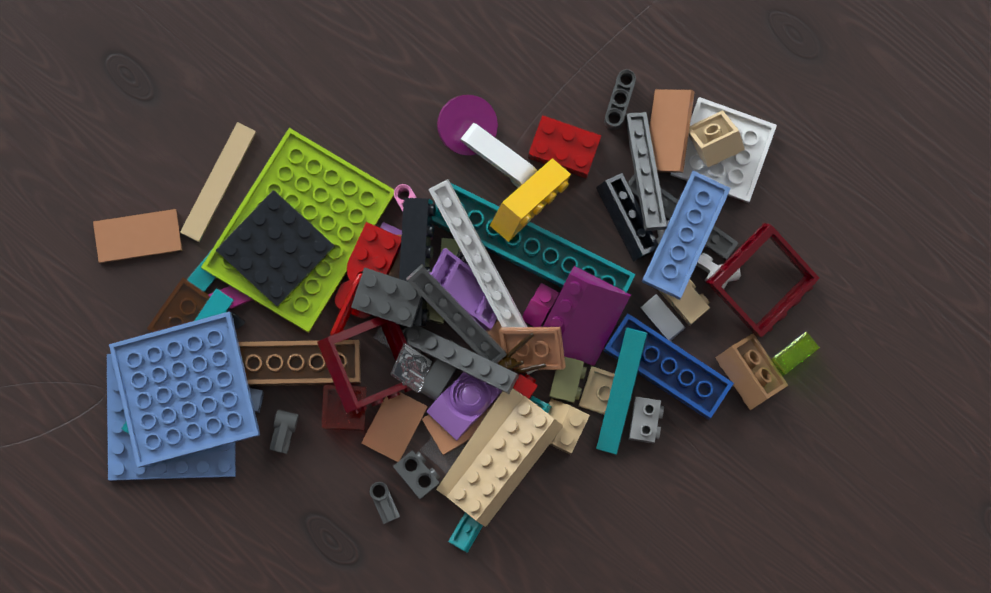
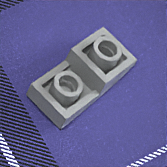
M657 294L640 307L669 341L685 329V326Z

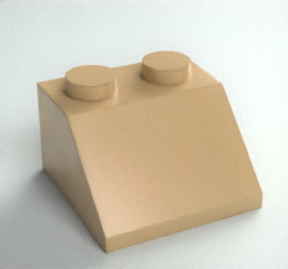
M723 110L690 126L689 137L699 157L707 167L716 165L720 161L745 150L739 130Z
M551 399L549 405L552 407L548 414L561 423L563 427L549 445L571 455L590 415L570 405Z

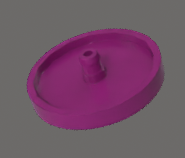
M461 95L451 99L444 105L438 117L437 128L441 141L449 150L457 154H477L460 139L473 123L495 137L498 122L494 109L486 100L474 95Z

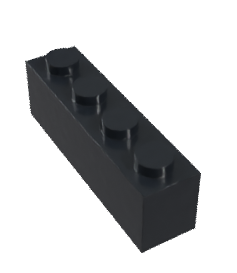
M623 173L607 179L597 186L596 189L633 262L654 252L659 244L652 231H645L641 209Z

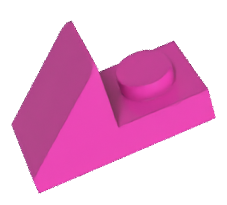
M541 283L522 316L524 322L533 327H541L559 292Z

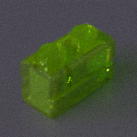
M805 332L771 360L779 371L786 375L818 350L819 346Z

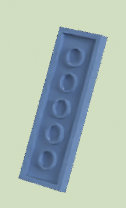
M692 171L643 277V283L679 300L681 299L731 188Z

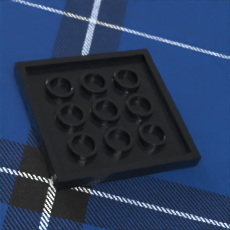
M273 190L216 249V252L278 308L335 248V245Z

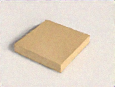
M591 366L579 407L605 415L615 374Z

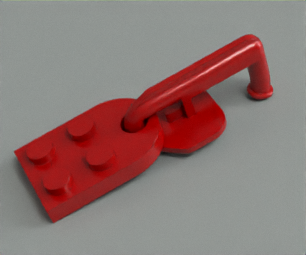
M368 222L365 223L347 263V275L350 280L340 285L335 296V304L341 310L331 330V336L344 331L350 314L363 319L371 316V314L351 308L364 267L389 275L401 249L400 236Z

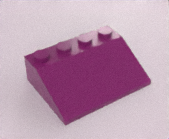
M574 266L543 327H561L564 357L584 361V363L595 366L631 295Z

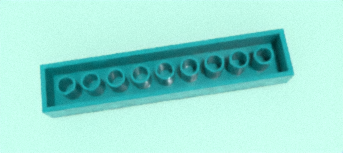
M451 183L486 251L563 288L573 267L576 266L627 293L635 277L634 273L531 222H528L508 242L490 226L499 206ZM435 204L436 213L434 217L432 216V224L451 233L439 208Z

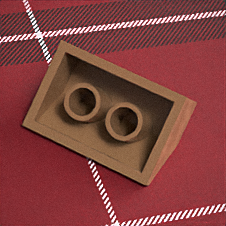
M754 333L715 357L730 381L734 383L733 386L750 410L788 386Z

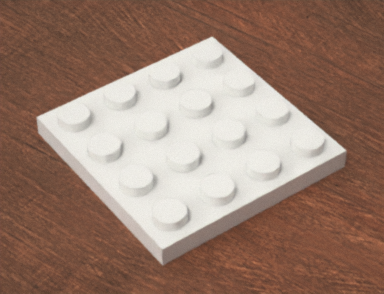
M699 97L691 117L690 126L723 110L739 130L745 150L720 161L716 165L707 167L699 157L688 136L683 173L671 172V175L688 181L692 171L698 172L731 188L727 196L749 203L777 125Z

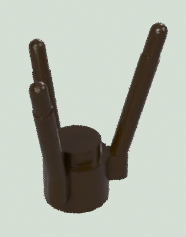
M530 333L502 358V361L497 363L517 374L546 367V364L543 363L518 369L519 366L524 364V361L517 362L515 358H511L513 354L534 336V333Z

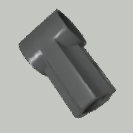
M278 409L269 450L284 454L288 453L299 414Z
M383 482L372 484L369 492L383 524L400 517L387 485ZM377 485H382L385 488V494L380 498L373 494V489Z

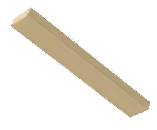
M237 122L181 229V234L200 242L256 135V131Z
M513 388L510 394L502 391L437 487V491L446 497L524 395Z

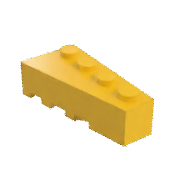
M552 158L502 202L490 226L509 242L535 215L542 211L547 203L550 204L555 199L558 192L562 193L568 187L569 183L567 181L571 174Z

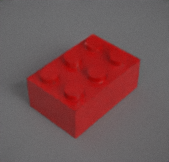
M542 115L528 154V159L546 164L553 158L569 173L587 179L601 135Z

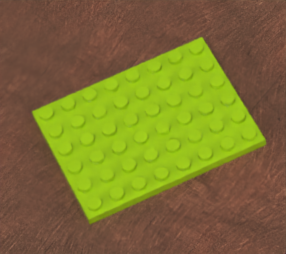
M289 128L201 269L309 333L347 273L348 260L365 223L368 222L376 226L394 197V189ZM273 190L335 245V248L278 308L216 252V249Z

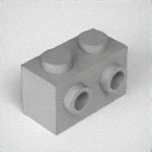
M635 397L628 440L654 444L655 439H659L661 427L657 426L658 418L662 419L664 406H660L661 400Z

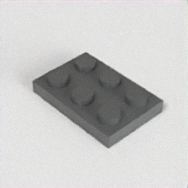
M364 267L351 308L412 328L422 296L409 282Z

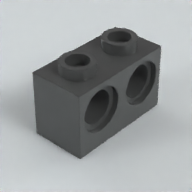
M412 450L396 463L393 468L421 500L440 484L438 481L440 476L433 468L429 470L424 465L426 459L419 451L415 454ZM414 460L417 462L415 471L410 472L406 470L405 464L407 461ZM423 476L431 479V484L427 488L419 485V479Z

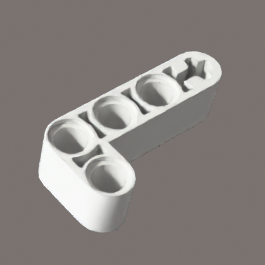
M475 123L470 126L460 139L467 147L507 175L518 188L537 172L533 165Z

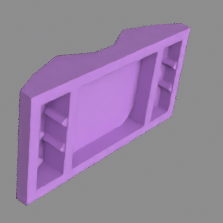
M444 248L431 274L484 329L491 330L497 317L470 266L447 248Z
M463 372L426 412L457 441L498 399L502 391Z

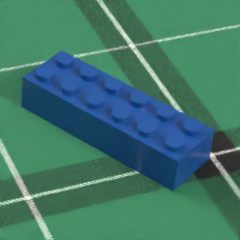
M627 313L603 351L618 360L626 328L646 332L647 337L638 374L707 420H710L734 383Z

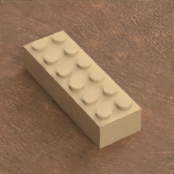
M524 396L454 486L447 498L486 527L556 437L563 425Z

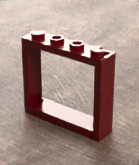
M763 223L706 283L754 335L762 337L767 332L772 331V326L777 321H781L786 317L787 311L792 306L794 307L800 303L801 297L813 289L812 286L819 277L771 224ZM770 238L804 277L755 324L721 286Z
M377 317L317 342L346 413L354 410L357 414L366 410L367 404L371 403L373 407L383 403V398L386 396L388 400L399 396V391L402 389L405 393L415 389L414 383H407L409 380L405 378L406 381L358 401L334 345L381 325L398 364L407 342L400 325L395 322ZM411 361V362L409 363V366H410V364H411V366H412V364H413V366H414V367H412L411 370L414 371V372H416L417 374H419V372L416 370L417 367H416L415 362L413 363V362ZM411 371L407 374L409 378L413 377L417 383L422 381L421 378Z

